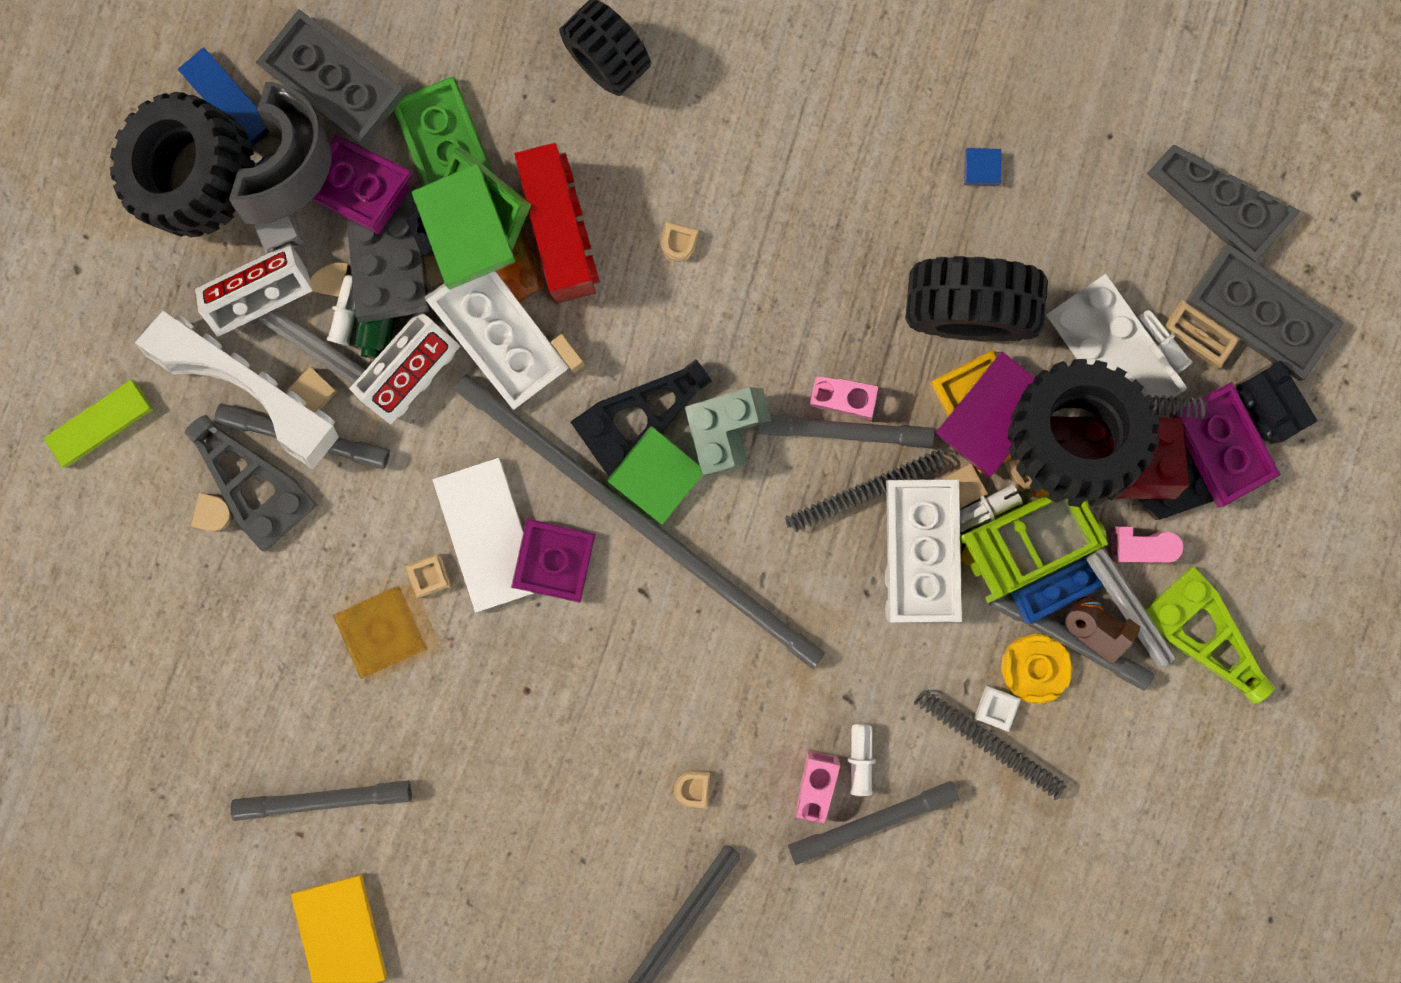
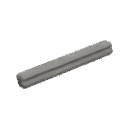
M276 309L257 318L258 321L353 384L366 370Z
M1099 548L1087 554V562L1126 620L1131 619L1141 626L1137 636L1156 665L1159 667L1170 665L1176 659V655L1106 550Z

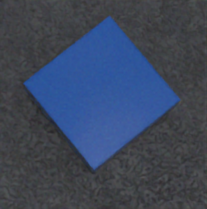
M967 148L965 150L964 185L999 186L1001 184V149Z

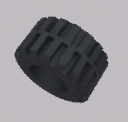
M588 0L559 29L566 49L579 66L599 86L616 96L622 95L651 67L648 52L634 30L617 12L599 0Z

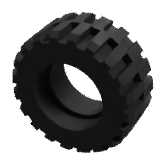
M184 92L157 95L153 97L154 102L147 100L137 106L139 111L130 113L124 120L127 124L123 130L119 129L115 136V139L118 141L116 148L111 149L110 155L111 160L114 161L113 166L110 167V176L116 182L113 188L117 198L122 200V206L127 212L146 224L181 237L188 236L193 238L200 237L204 233L211 234L220 229L219 224L226 225L234 218L233 213L236 209L229 198L238 169L255 167V161L250 158V156L254 155L252 143L247 140V132L242 125L237 123L234 117L207 101ZM195 141L196 157L192 171L179 187L172 190L171 171L174 161L187 145Z
M965 256L925 259L922 262H917L909 273L905 318L911 329L944 338L996 342L1033 339V337H1038L1044 328L1048 279L1044 272L1035 266L1024 265V263L1017 261H1006V259Z
M1085 358L1074 359L1070 366L1062 361L1054 364L1050 371L1043 370L1035 376L1032 384H1028L1022 393L1010 418L1012 422L1008 428L1007 439L1012 444L1009 447V453L1012 460L1019 459L1020 463L1016 470L1022 478L1029 476L1032 479L1030 487L1037 493L1043 489L1050 493L1048 496L1049 500L1058 503L1061 498L1068 499V505L1080 507L1086 500L1090 506L1101 505L1106 498L1112 501L1121 496L1150 465L1154 458L1153 452L1158 448L1160 439L1159 435L1155 433L1160 427L1159 416L1151 414L1155 404L1151 396L1144 397L1141 391L1144 386L1137 379L1133 382L1125 377L1127 371L1120 367H1117L1115 371L1106 368L1107 362L1096 360L1093 365L1087 364ZM1065 408H1081L1096 414L1106 423L1111 431L1114 441L1112 454L1101 459H1083L1067 452L1056 441L1050 427L1051 415Z

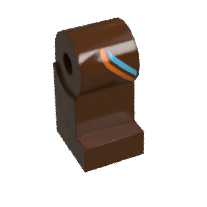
M1082 597L1076 600L1066 617L1065 623L1067 629L1111 664H1114L1133 644L1141 627L1131 619L1122 624L1105 612L1102 605L1092 597Z

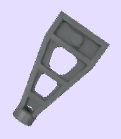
M207 415L199 417L186 428L184 433L197 446L239 527L262 552L272 547L318 505L294 478L219 429ZM213 434V437L210 441H204L207 437ZM228 450H233L247 463V467L234 479H230L219 464V458ZM252 475L261 476L275 488L274 495L258 509H252L248 506L241 491L242 484Z

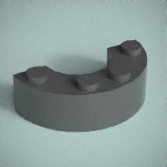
M274 82L265 83L257 111L271 136L282 139V142L277 152L265 163L253 168L238 169L229 198L245 224L272 223L298 211L319 193L330 171L332 159L330 142L313 107L296 90Z

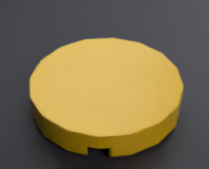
M1031 633L1020 636L1008 645L1002 656L1001 673L1004 684L1013 695L1026 702L1042 704L1053 701L1061 695L1071 682L1073 664L1069 652L1061 643L1047 635Z

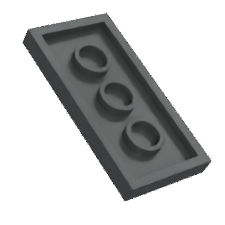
M300 9L297 10L255 62L282 85L288 86L303 95L313 109L363 147L407 94L403 87Z
M414 185L379 235L346 218L355 312L359 323L430 311L429 304L425 299L428 292L424 258L406 222L416 211V203L412 195V191L415 190Z
M1230 244L1223 246L1186 300L1188 304L1240 338L1241 342L1270 362L1274 363L1281 360L1289 374L1298 381L1307 378L1344 323Z

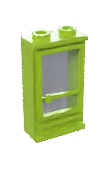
M1039 498L960 537V546L966 544L975 561L970 564L973 574L976 577L982 575L992 593L985 597L987 603L1108 545L1105 539V528L1098 519L1094 518L1088 507L1087 500L1080 507L1068 505V499L1061 498L1056 503L1048 498Z

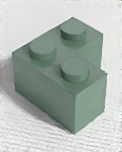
M749 387L685 407L702 475L718 474L749 465L740 431L772 422L763 388Z

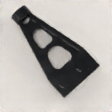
M695 359L682 370L597 402L570 423L605 473L610 477L650 426L662 434L695 394L710 384L712 380L699 361ZM688 374L696 383L695 385L687 383L686 376ZM662 388H668L675 395V403L662 415L656 416L647 405L646 398ZM629 407H639L647 416V426L634 440L625 439L613 421L617 412Z

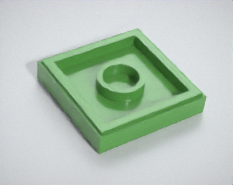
M650 426L607 481L663 525L701 478L702 471L699 464Z

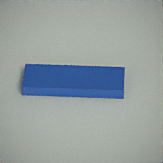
M204 47L177 69L205 101L230 114L236 119L237 123L243 126L248 135L247 140L252 143V146L269 133L257 111L256 105Z
M1087 555L1010 592L1025 624H1031L1104 587L1087 562Z

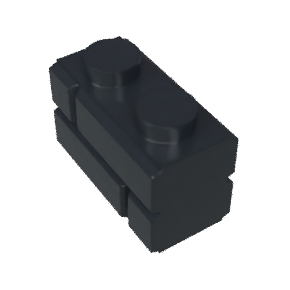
M1281 360L1263 367L1235 384L1247 411H1251L1257 421L1254 425L1261 438L1265 441L1268 440L1270 444L1283 442L1318 421Z

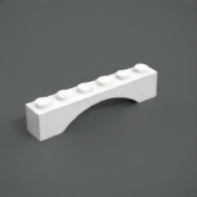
M162 311L137 339L135 344L143 354L173 375L197 374L212 376L231 382L247 391L267 410L273 422L277 440L284 451L312 470L339 438L333 427L335 422L321 410H317L314 413L306 408L305 405L307 403L293 391L289 390L287 394L277 388L278 383L272 377L262 371L257 375L248 369L250 364L244 358L234 352L229 356L220 350L222 345L206 333L203 337L193 331L195 329L194 326L180 315L173 318Z

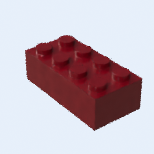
M1050 417V427L1056 441L1072 455L1083 459H1101L1112 454L1114 450L1113 437L1110 429L1100 417ZM1159 417L1160 427L1155 433L1159 435L1160 439L1158 448L1153 452V460L1135 483L1116 499H1176L1189 486L1182 418ZM1043 489L1038 493L1033 490V498H1048L1050 494Z

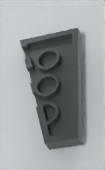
M1174 144L1147 172L1153 180L1220 239L1254 262L1261 257L1300 212V210L1291 205L1286 207L1273 200L1274 196L1262 190L1258 192L1242 184L1243 180L1231 174L1227 176L1214 169V165Z

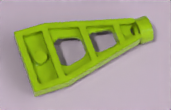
M1189 567L1144 608L1166 642L1238 689L1252 704L1262 702L1274 691L1275 686L1261 672L1219 593L1195 567ZM1200 609H1204L1210 614L1216 626V634L1203 644L1196 642L1183 631V624ZM1225 639L1230 642L1239 655V661L1230 669L1224 668L1211 656V652ZM1249 678H1255L1248 685H1246V682Z

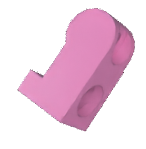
M815 377L809 405L872 422L879 387L843 379Z
M1110 527V558L1113 562L1169 563L1177 560L1183 552L1182 540L1175 533L1157 532L1148 537L1133 536V527Z
M807 750L795 817L824 824L838 777L840 762L838 756Z

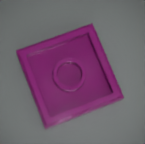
M526 519L511 588L581 603L595 534Z

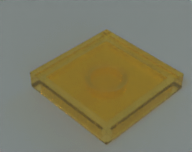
M395 586L333 615L361 679L427 650L400 586Z

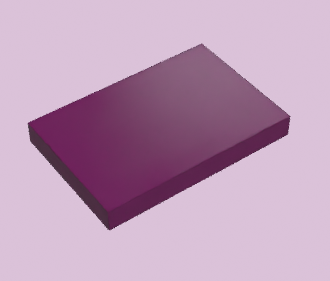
M335 134L330 141L332 152L330 171L321 190L311 200L379 235L418 177L414 172Z
M1003 351L1000 352L934 434L983 474L991 477L1010 454L1009 447L1012 442L1007 439L1008 428L1012 422L1010 418L1022 393L1028 384H1032L1035 377Z
M1232 382L1200 397L1207 403L1203 419L1200 418L1201 402L1198 405V414L1195 419L1193 418V402L1188 418L1185 416L1187 405L1183 406L1182 417L1178 416L1179 409L1175 411L1174 417L1171 416V413L1169 414L1171 418H1182L1185 446L1218 508L1230 504L1281 475Z

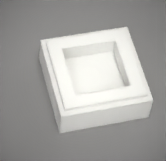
M986 686L974 718L1009 732L1021 699Z

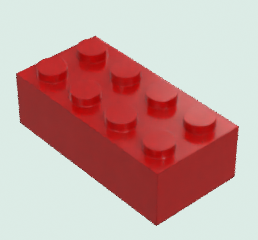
M555 142L514 153L525 198L531 204L529 214L548 289L555 303L558 304L596 294L594 284L599 283L600 280L593 255L586 256L585 250L591 249V244L584 220L577 221V217L583 216L575 186H568V184L574 183V178L566 152L559 153Z

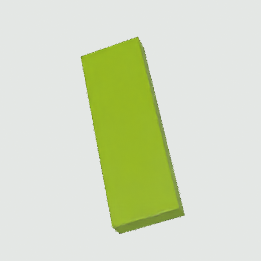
M129 380L45 436L43 440L61 467L68 468L153 411L154 408L136 381Z

